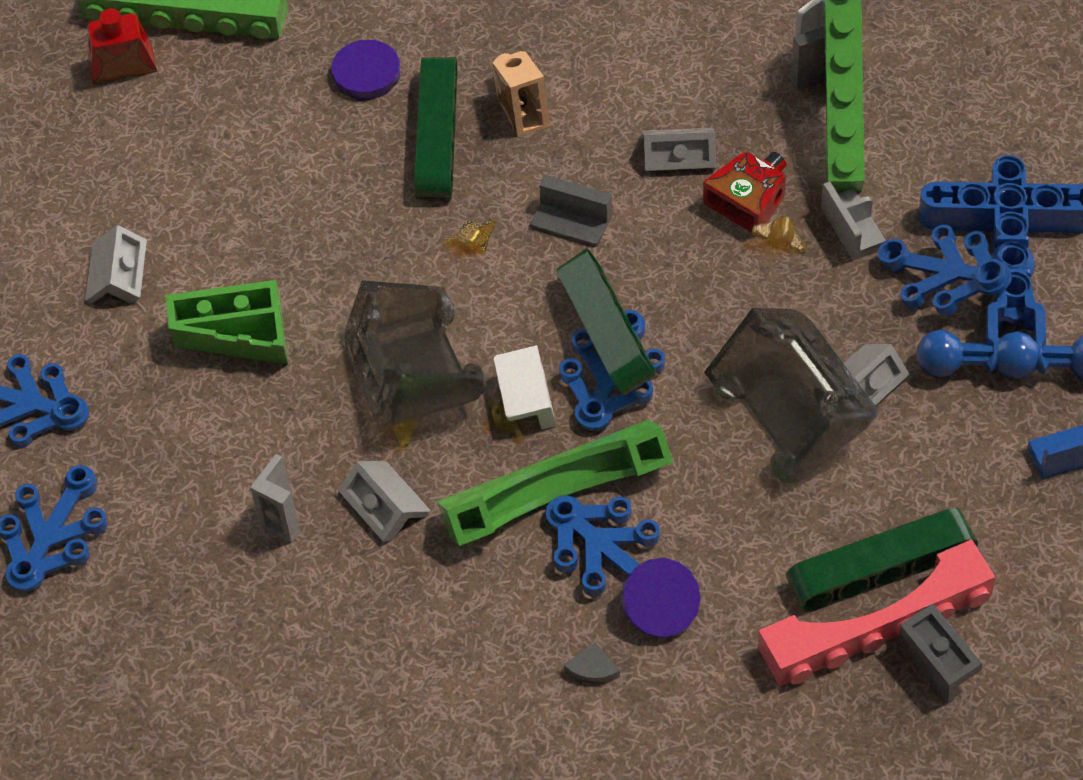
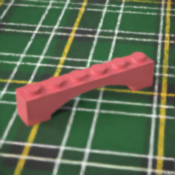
M969 540L937 554L932 574L917 589L898 602L869 615L838 622L798 621L796 616L793 615L760 629L758 650L779 687L790 682L792 684H799L810 678L813 672L825 667L828 669L837 668L844 664L850 656L863 651V653L867 654L876 651L885 641L900 635L901 623L932 603L946 620L952 617L955 611L966 606L975 608L984 604L992 596L995 575L974 542Z

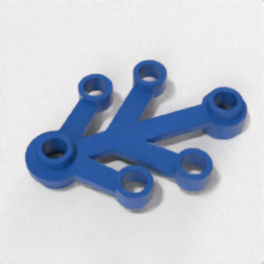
M939 225L931 233L935 246L942 250L946 260L909 253L905 243L900 239L887 240L878 249V257L883 267L889 271L900 272L905 268L935 274L918 283L907 284L902 288L900 296L905 306L911 309L920 307L924 303L925 295L959 279L968 281L951 291L942 290L934 296L933 304L938 314L948 316L957 310L958 302L980 292L986 295L1001 293L1010 285L1012 280L1009 267L1005 263L991 258L988 252L989 244L985 235L980 231L970 232L964 238V246L968 254L976 258L977 267L964 264L955 245L956 236L949 225ZM948 235L946 238L940 239L942 236ZM975 242H980L978 245L972 246ZM917 293L915 297L909 298L910 295ZM949 301L946 305H941L943 302Z
M626 310L625 313L629 321L635 322L632 326L639 340H641L645 335V319L635 310ZM581 329L572 335L573 350L581 355L597 382L592 395L582 380V366L578 360L566 359L559 366L560 379L569 385L578 401V405L575 408V419L582 428L590 432L601 431L610 424L614 413L635 404H646L652 400L653 385L650 381H647L626 396L620 394L609 398L612 389L617 388V386L614 384L595 350L587 330ZM580 340L589 341L584 345L577 343ZM659 349L647 350L646 353L650 360L657 359L660 361L652 365L657 374L661 373L665 368L664 353ZM568 369L576 370L574 374L565 373ZM646 389L648 392L639 394L636 390ZM599 410L600 412H598L597 414H590L588 411Z
M16 354L10 357L7 367L11 376L17 378L22 391L0 385V402L12 405L0 410V427L35 412L46 414L30 423H17L10 428L9 437L15 447H27L32 443L34 436L58 427L67 431L75 430L86 423L89 418L88 405L82 398L69 394L64 383L65 375L62 373L63 370L60 365L55 363L47 364L41 370L42 381L46 387L52 388L56 399L54 401L41 396L31 375L32 368L28 357L23 354ZM17 364H25L21 369H14ZM51 373H58V376L53 379L47 378ZM69 412H76L71 416H65ZM20 432L27 433L23 438H15Z
M77 465L67 472L65 476L66 489L46 523L39 506L41 498L36 486L23 484L16 490V500L19 507L25 510L35 542L29 552L26 553L20 539L22 526L19 519L11 514L0 518V537L6 541L12 557V562L6 569V579L13 589L21 592L34 591L41 585L46 574L70 565H82L89 560L90 551L87 543L82 539L76 538L90 533L100 534L104 532L108 526L105 512L100 508H90L84 513L82 520L63 526L78 499L90 497L97 489L95 474L89 467ZM85 476L81 481H74L78 477ZM27 494L34 495L29 500H22V498ZM101 518L99 523L90 524L92 519ZM15 525L12 530L4 531L6 526ZM68 542L64 552L44 558L50 548ZM83 549L81 554L71 555L74 550ZM24 569H31L25 575L19 574Z
M559 496L553 499L546 508L548 524L558 531V549L554 553L556 569L562 573H569L574 571L578 565L577 552L573 548L574 531L585 540L586 572L582 577V587L587 595L593 597L601 595L606 589V577L602 572L601 554L628 576L639 563L616 544L640 543L647 547L653 546L660 539V527L655 521L649 519L641 521L637 527L595 528L588 522L609 519L618 524L627 522L632 514L631 503L624 497H615L609 504L582 505L578 499L572 496ZM617 507L626 509L623 513H616L613 510ZM568 509L571 510V513L562 515L559 511ZM652 530L654 534L652 536H644L642 532ZM563 556L572 558L568 563H563L559 559ZM593 579L599 580L601 582L598 586H590L587 584L590 580Z

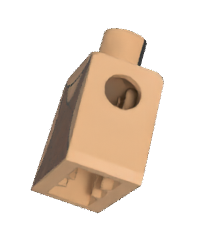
M520 51L511 55L507 53L499 55L492 63L496 93L517 137L550 127L544 76L526 52ZM520 96L525 97L528 101L527 105L523 108L520 106L524 104Z

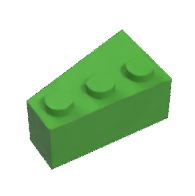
M276 280L165 295L168 327L175 347L288 364L282 304Z

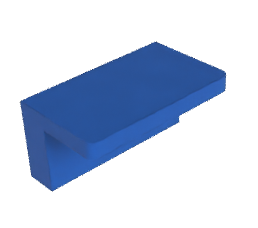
M1083 425L1028 441L1027 449L1042 479L1083 467Z

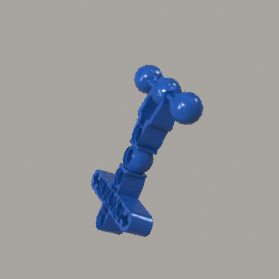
M1004 155L994 161L990 183L930 182L926 184L920 194L919 222L924 227L933 230L939 225H949L952 230L991 231L993 252L990 256L992 259H997L1009 267L1012 280L1004 291L996 294L995 302L988 306L984 327L985 344L961 343L960 339L952 332L944 330L929 332L921 339L917 346L916 356L921 369L929 375L944 377L952 375L961 365H985L989 373L996 369L1005 377L1019 379L1028 377L1035 370L1045 374L1048 367H1069L1076 375L1083 379V335L1072 346L1045 345L1046 313L1043 305L1035 302L1031 277L1035 271V260L1032 252L1028 249L1029 237L1027 236V232L1083 233V184L1026 183L1024 162L1012 155ZM1004 321L1012 324H1017L1021 321L1022 328L1030 330L1032 338L1025 333L1012 332L1006 333L998 340V329L1003 327Z

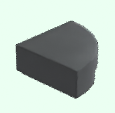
M596 642L564 664V671L578 681H601V683H608L620 677L618 667Z

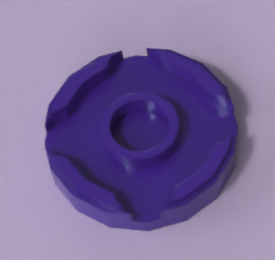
M358 40L347 44L337 52L332 61V77L337 89L342 93L343 91L349 93L351 98L358 100L375 99L384 96L391 91V86L400 79L401 67L397 53L386 43L377 40Z
M664 557L646 560L635 567L624 580L620 595L623 613L632 625L642 634L657 638L677 635L688 628L698 614L701 601L699 585L692 572L680 562Z

